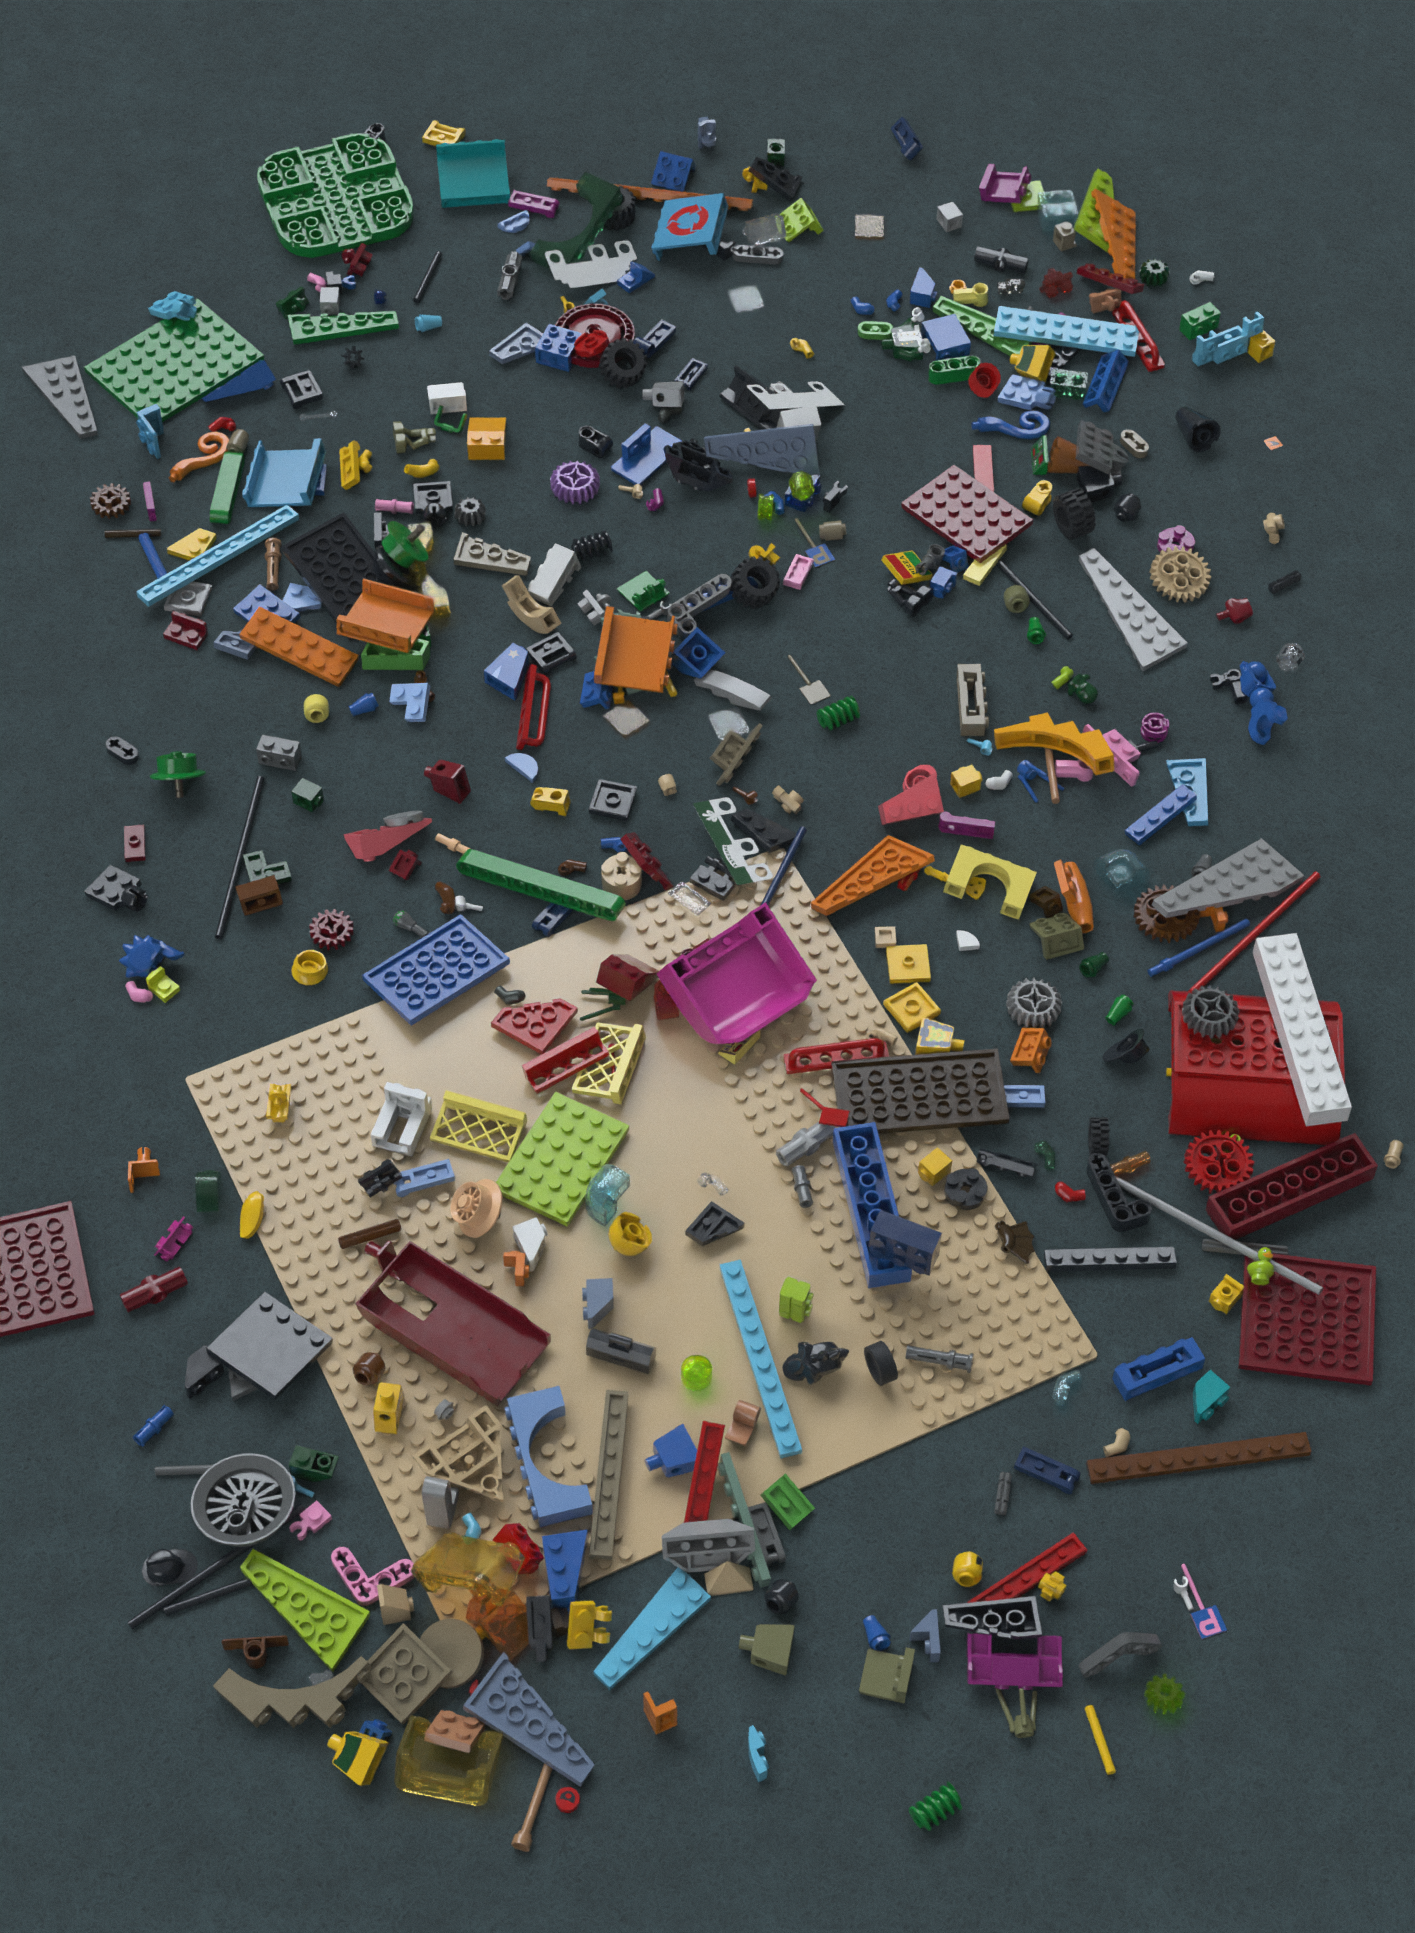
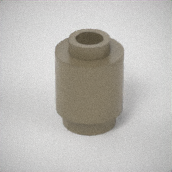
M242 429L233 432L226 446L228 452L244 453L249 443V434Z
M841 520L823 522L822 525H819L820 540L843 539V535H846L845 524H842Z

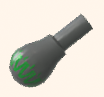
M400 910L394 914L393 922L398 928L410 932L413 931L422 938L428 935L429 932L417 925V922L413 920L407 911Z

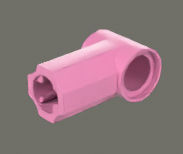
M1080 759L1055 761L1056 777L1077 778L1084 782L1093 778V771Z

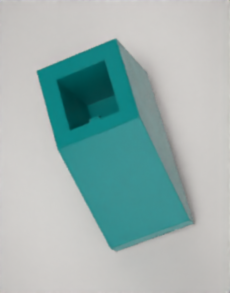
M1211 1370L1195 1383L1193 1390L1194 1421L1197 1424L1203 1419L1207 1421L1213 1415L1214 1409L1218 1405L1222 1407L1229 1399L1230 1386Z

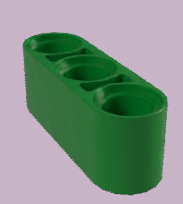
M964 356L933 361L929 365L928 380L932 384L969 380L971 373L980 365V359L976 356Z

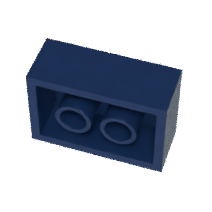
M880 1210L870 1232L868 1253L876 1258L892 1261L897 1266L913 1269L918 1274L930 1276L939 1256L942 1233Z

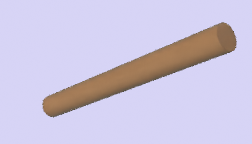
M1044 748L1051 799L1053 804H1057L1060 802L1053 751L1050 748Z

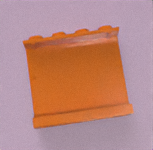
M363 579V592L348 615L343 616L339 614L336 619L337 634L409 653L434 614V597Z
M606 606L594 671V683L663 693L664 686H668L669 675H666L667 669H671L672 658L669 655L670 652H674L675 641L672 638L673 635H677L678 624L675 623V616H672L670 622L614 615V607Z

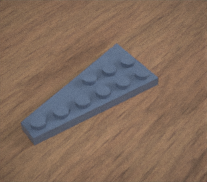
M814 424L704 437L707 457L727 461L732 460L742 464L757 465V467L782 472L787 471L797 473V475H807L820 479Z
M503 1652L463 1705V1710L581 1787L594 1769L595 1764L578 1743L572 1740L566 1728L562 1724L560 1725L553 1712L533 1687L527 1684L521 1672L511 1664L508 1656Z

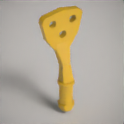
M932 866L925 867L924 869L928 876L930 875L944 882L948 879L949 874L936 870ZM973 877L968 882L965 893L978 900L985 890L986 880Z

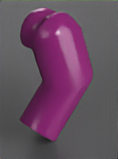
M659 488L653 490L654 499H650L651 502H646V506L650 511H656L664 504L662 490Z

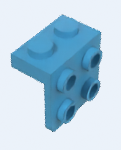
M155 404L138 411L136 423L140 430L138 435L141 442L146 443L149 453L151 455L154 454L159 459L161 455L157 436L163 434L164 430L160 408Z

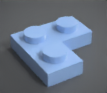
M428 683L392 684L390 703L392 705H407L405 714L407 722H426L430 685Z

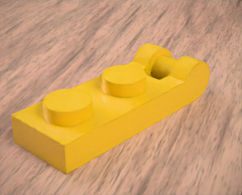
M355 440L350 442L348 447L345 446L339 450L341 487L346 490L360 482L358 460L360 445Z

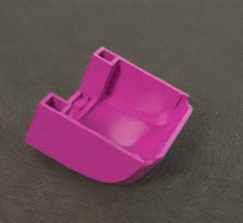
M766 902L692 952L676 958L656 974L696 1033L707 1042L713 1044L739 1043L805 1001L814 983L817 981Z

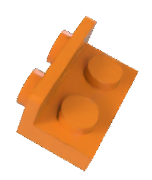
M1045 1028L1021 1029L1010 1059L1013 1066H1032L1035 1073H1040L1052 1043Z

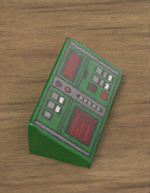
M1043 435L1031 448L1032 470L1035 475H1046L1048 470L1047 437Z

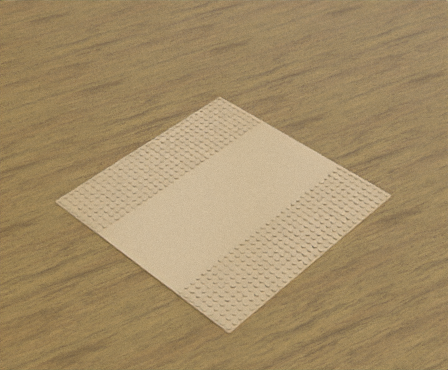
M784 848L771 853L767 851L745 860L748 866L760 863L766 864L773 877L768 880L742 885L735 883V888L724 901L687 882L625 906L615 921H608L597 917L504 953L510 958L509 965L412 1026L383 1000L186 1077L188 1088L242 1202L244 1203L249 1194L254 1191L264 1195L263 1217L256 1232L294 1312L333 1338V1343L317 1358V1361L410 1559L414 1563L418 1576L439 1620L458 1619L466 1622L474 1629L481 1624L491 1628L527 1612V1596L550 1595L544 1559L539 1564L538 1570L534 1573L517 1575L510 1568L506 1558L498 1551L492 1539L505 1524L520 1523L524 1526L527 1534L538 1545L539 1551L543 1556L542 1536L588 1529V1544L579 1588L662 1552L661 1536L684 1523L693 1472L668 1478L664 1475L661 1467L649 1472L644 1459L654 1455L653 1442L681 1424H684L696 1449L698 1448L703 1421L725 1425L720 1455L730 1452L747 1507L764 1503L765 1501L760 1495L785 1473L799 1490L804 1489L1097 1358L1096 1350L1035 1252L1029 1255V1263L1025 1264L1011 1252L1004 1253L1001 1250L1002 1240L997 1234L995 1224L1001 1220L1005 1221L1009 1226L1017 1223L981 1165L976 1162L975 1155L958 1128L878 1134L899 1217L942 1233L939 1256L930 1276L918 1274L912 1269L911 1282L874 1288H868L833 1146V1136L821 1143L815 1153L810 1156H802L788 1167L783 1166L779 1162L776 1150L791 1141L800 1129H809L820 1120L822 1110L800 1092L801 1088L824 1107L837 1109L832 1069L786 1074L783 1060L784 1054L800 1047L866 1039V1034L869 1031L882 1028L898 1037L894 1046L886 1043L889 1057L912 1055L826 915L811 908V902L815 898L792 861L769 908L817 981L814 983L805 1001L760 1029V1038L735 1065L718 1054L726 1044L709 1043L696 1033L659 978L633 1000L629 1001L626 999V1004L620 1005L621 1010H614L583 1021L580 1020L582 1016L613 1006L608 1004L607 995L581 993L582 990H589V988H605L596 983L601 962L611 954H629L660 971L667 964L680 957L683 950L694 948L707 938H714L761 905L786 855ZM762 867L755 869V873L758 876H767L766 869ZM719 870L716 871V873L721 876L725 875V873ZM501 985L507 991L522 990L525 992L526 997L520 1003L508 1005L494 991ZM561 998L578 1007V1012L547 1051L596 1026L597 1022L632 1028L634 1024L643 1025L646 1039L622 1104H615L612 1099L573 1093L572 1087L578 1073L536 1094L525 1078L522 1065L541 1054L492 1028V1020L505 1007L513 1009L524 1007L523 1004L534 1002L542 1004L552 1002V999ZM600 1030V1039L608 1036L611 1033L609 1031ZM623 1033L617 1036V1038L621 1042L627 1039L629 1034ZM615 1039L604 1043L607 1049L609 1044H617ZM597 1047L593 1049L592 1053L596 1055L602 1051ZM621 1048L614 1052L615 1058L622 1055L623 1051ZM865 1050L861 1053L864 1057H870L873 1055L872 1052L869 1050ZM843 1053L841 1057L849 1060L852 1058V1055ZM607 1056L598 1062L602 1066L611 1061V1059ZM822 1056L820 1058L823 1062H830L832 1060L829 1056ZM575 1058L571 1064H579L583 1058ZM803 1058L800 1060V1063L809 1065L811 1061ZM594 1063L587 1067L586 1070L590 1072L598 1068V1066ZM558 1067L554 1070L553 1074H561L565 1068ZM611 1067L604 1070L607 1075L612 1074ZM600 1072L591 1078L594 1082L603 1079L604 1075ZM540 1077L534 1080V1082L538 1086L544 1083L546 1078ZM587 1079L581 1082L579 1087L586 1088L592 1083ZM387 1082L399 1083L411 1089H420L426 1092L428 1097H431L432 1111L412 1157L372 1146L371 1133L385 1102L384 1087ZM607 1082L598 1088L602 1091H609L610 1084ZM270 1083L276 1085L291 1084L288 1120H285V1122H273L272 1119L266 1118ZM446 1090L525 1112L528 1121L522 1130L515 1152L555 1092L629 1125L628 1133L568 1227L502 1196L500 1218L486 1234L476 1238L465 1235L461 1231L459 1223L453 1220L450 1212L453 1195L465 1182L472 1181L476 1183L482 1179H490L496 1182L508 1162L430 1141L431 1133L444 1102L443 1096ZM447 1108L445 1112L447 1121L458 1116L456 1110ZM471 1114L463 1118L467 1126L478 1121L476 1116ZM397 1118L387 1142L399 1145V1140L408 1119ZM461 1120L450 1124L453 1133L465 1128ZM492 1120L483 1123L487 1132L498 1127L496 1122ZM481 1125L469 1130L473 1138L484 1134ZM446 1126L438 1131L437 1136L444 1138L451 1133ZM509 1126L504 1128L503 1131L509 1137L516 1133L517 1127ZM501 1131L490 1135L493 1144L504 1139ZM467 1132L456 1137L458 1142L463 1144L471 1140ZM487 1137L476 1142L478 1148L481 1149L491 1146ZM507 1143L496 1148L499 1154L506 1156L510 1149ZM938 1147L952 1160V1168L949 1174L960 1169H977L979 1174L985 1178L988 1186L987 1195L983 1203L972 1210L960 1209V1206L951 1205L944 1193L948 1175L932 1186L920 1178L918 1174L919 1161ZM387 1159L391 1160L400 1172L449 1159L455 1176V1181L411 1192L404 1197L397 1196L395 1190L397 1186L394 1183L388 1186V1191L384 1193L380 1191L372 1197H369L365 1189L358 1183V1179L363 1177L364 1173L381 1166V1163ZM797 1165L805 1167L807 1180L811 1183L810 1192L813 1205L808 1208L800 1206L798 1193L794 1190L795 1180L792 1168ZM406 1180L404 1183H410L411 1181ZM963 1186L961 1190L969 1193L970 1187ZM711 1201L745 1223L742 1230L705 1246H701L685 1235V1230ZM623 1212H630L640 1217L641 1220L639 1222L643 1226L647 1224L652 1234L651 1244L645 1251L636 1256H625L613 1249L608 1238L610 1225ZM537 1217L539 1223L544 1224L548 1236H545L546 1246L535 1270L531 1272L529 1270V1278H525L524 1287L515 1286V1267L504 1266L503 1254L504 1252L511 1251L520 1252L513 1238V1226ZM398 1219L401 1224V1231L370 1241L383 1247L390 1240L397 1255L409 1241L413 1242L523 1312L532 1323L551 1334V1343L497 1407L374 1327L361 1315L355 1303L379 1277L382 1271L378 1260L364 1252L365 1246L369 1241L341 1249L338 1242L340 1236ZM741 1259L802 1447V1454L780 1459L720 1272V1264ZM387 1276L379 1286L382 1292L394 1303L423 1321L437 1306L435 1302L403 1281L400 1282L390 1276ZM787 1277L797 1279L798 1282L810 1283V1293L814 1294L811 1303L813 1304L812 1312L809 1317H805L802 1323L793 1321L792 1318L787 1319L779 1316L780 1291ZM586 1279H613L614 1308L594 1329L607 1333L613 1332L632 1338L634 1341L656 1347V1357L649 1374L586 1355L587 1339L591 1329H588V1320H583V1307H587V1301H583L582 1288H586ZM878 1341H883L888 1346L898 1371V1379L882 1386L878 1385L873 1379L864 1357V1348ZM808 1342L812 1345L821 1342H834L838 1348L849 1350L848 1356L842 1362L841 1369L822 1376L814 1384L810 1385L806 1378L803 1381H793L788 1379L783 1373L782 1366L784 1361L793 1353H798V1343ZM907 1345L943 1352L955 1350L956 1353L967 1355L974 1353L971 1373H967V1370L956 1368L949 1370L946 1365L905 1359ZM365 1352L377 1353L385 1362V1372L374 1385L358 1383L353 1374L354 1364ZM381 1382L399 1384L404 1392L405 1397L397 1434L375 1432L373 1410L378 1385ZM560 1386L565 1404V1416L552 1420L537 1433L530 1448V1457L537 1470L551 1481L569 1486L587 1484L594 1512L606 1390L628 1391L612 1560L589 1558L593 1514L539 1527L538 1519L533 1520L531 1506H534L532 1499L528 1500L525 1486H528L527 1479H522L520 1466H523L522 1459L517 1460L515 1447L518 1444L516 1440L511 1438L509 1427H512L511 1420L507 1421L504 1407H508L507 1398ZM445 1399L448 1402H453V1409L455 1411L452 1416L447 1420H438V1416L434 1413L436 1407ZM739 1400L761 1407L758 1421L745 1446L725 1439ZM487 1405L500 1424L503 1502L450 1483L451 1487L459 1488V1497L451 1528L446 1529L427 1525L422 1488L425 1477L428 1475L423 1472L412 1455L430 1443L435 1446L467 1424V1419L470 1415ZM385 1414L384 1419H390V1417ZM718 1469L708 1521L720 1519L734 1520L736 1518L733 1517L730 1507L733 1503L731 1497H727L725 1494L724 1484L726 1482L724 1476L719 1475ZM468 1513H472L481 1527L479 1540L470 1547H467L462 1542V1537L466 1535L465 1533L468 1529L462 1518Z

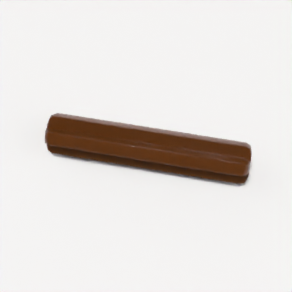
M394 1219L340 1236L338 1242L341 1249H345L401 1231V1224L398 1219Z

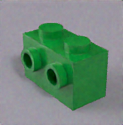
M1211 302L1182 314L1179 330L1190 341L1198 335H1203L1218 328L1221 312Z

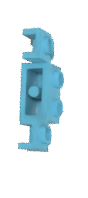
M1255 312L1254 320L1250 321L1247 317L1243 318L1242 328L1236 326L1218 334L1212 330L1209 331V338L1207 339L1198 335L1196 350L1192 354V361L1197 366L1210 361L1219 364L1246 353L1250 337L1263 332L1264 317L1259 312Z

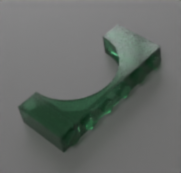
M584 172L576 187L579 195L584 197L593 208L588 226L579 235L566 241L547 242L538 239L530 251L532 261L550 269L545 253L553 250H559L562 253L566 264L578 263L580 259H583L588 247L594 243L595 237L603 230L607 219L611 218L614 209L621 203L622 193L620 187ZM552 253L550 255V260L554 263L560 262L559 255Z

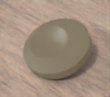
M443 1619L429 1626L420 1637V1640L453 1672L440 1686L441 1688L463 1686L471 1681L480 1670L484 1657L482 1639L478 1632L466 1622L458 1619Z

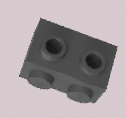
M262 735L256 748L258 764L296 771L302 757L300 742Z

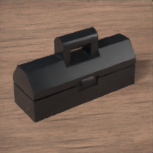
M593 1328L588 1335L586 1355L649 1374L656 1357V1347L634 1341L632 1338L613 1332L607 1333Z

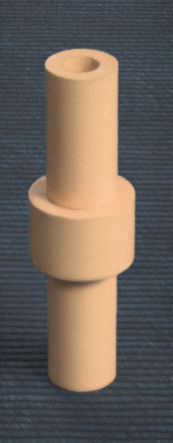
M440 833L436 835L435 840L446 845L453 852L458 851L464 854L467 849H470L454 838L450 839Z

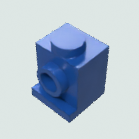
M940 566L930 581V587L934 589L933 595L943 599L946 593H950L952 587L956 585L957 573Z

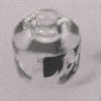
M1287 643L1283 645L1276 656V661L1283 671H1296L1304 660L1305 654L1300 645Z

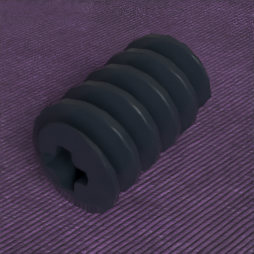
M601 531V535L594 533V536L587 535V538L573 539L571 549L575 552L578 561L580 556L585 561L587 554L592 559L594 552L599 557L601 550L604 555H607L608 548L613 552L611 539L606 531Z

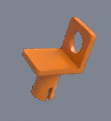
M142 1147L137 1150V1161H128L130 1193H134V1178L160 1175L158 1160H150L151 1150L147 1147H144V1154H142Z

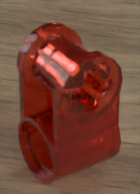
M660 980L657 981L654 985V1003L658 1021L679 1018V1008Z

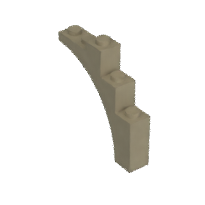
M361 1656L348 1669L332 1679L299 1689H274L260 1686L242 1678L229 1668L213 1687L256 1728L265 1724L270 1719L273 1711L293 1728L305 1721L309 1711L331 1728L333 1724H338L344 1717L346 1709L341 1702L348 1700L352 1696L354 1688L369 1677L372 1668Z

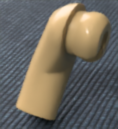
M882 1028L871 1030L866 1034V1039L879 1038L892 1046L895 1045L898 1039L897 1036Z

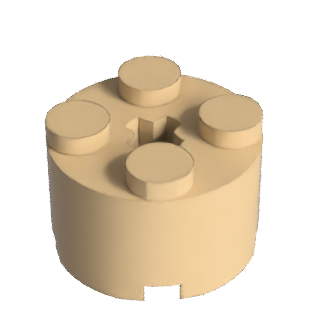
M619 852L603 863L601 875L604 891L619 895L624 900H629L640 892L642 869L632 856L625 852Z

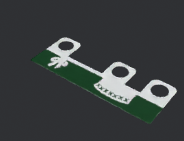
M725 797L693 803L737 885L768 880L773 877L769 867L764 863L747 865L743 856L755 854L759 851L754 840L751 838L734 840L725 825L721 815L736 812V808L730 798ZM726 801L731 805V809L724 811L720 809L719 803ZM741 843H751L753 845V850H743L741 848ZM758 867L766 869L767 876H758L755 873V869Z

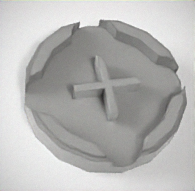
M422 811L403 812L383 818L384 825L389 827L403 826L412 820L416 823L424 819Z

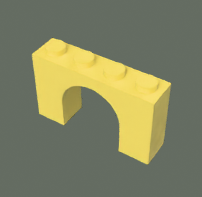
M961 844L943 892L962 899L968 882L974 876L980 874L993 875L1000 879L1006 888V897L1000 913L1019 920L1037 872Z

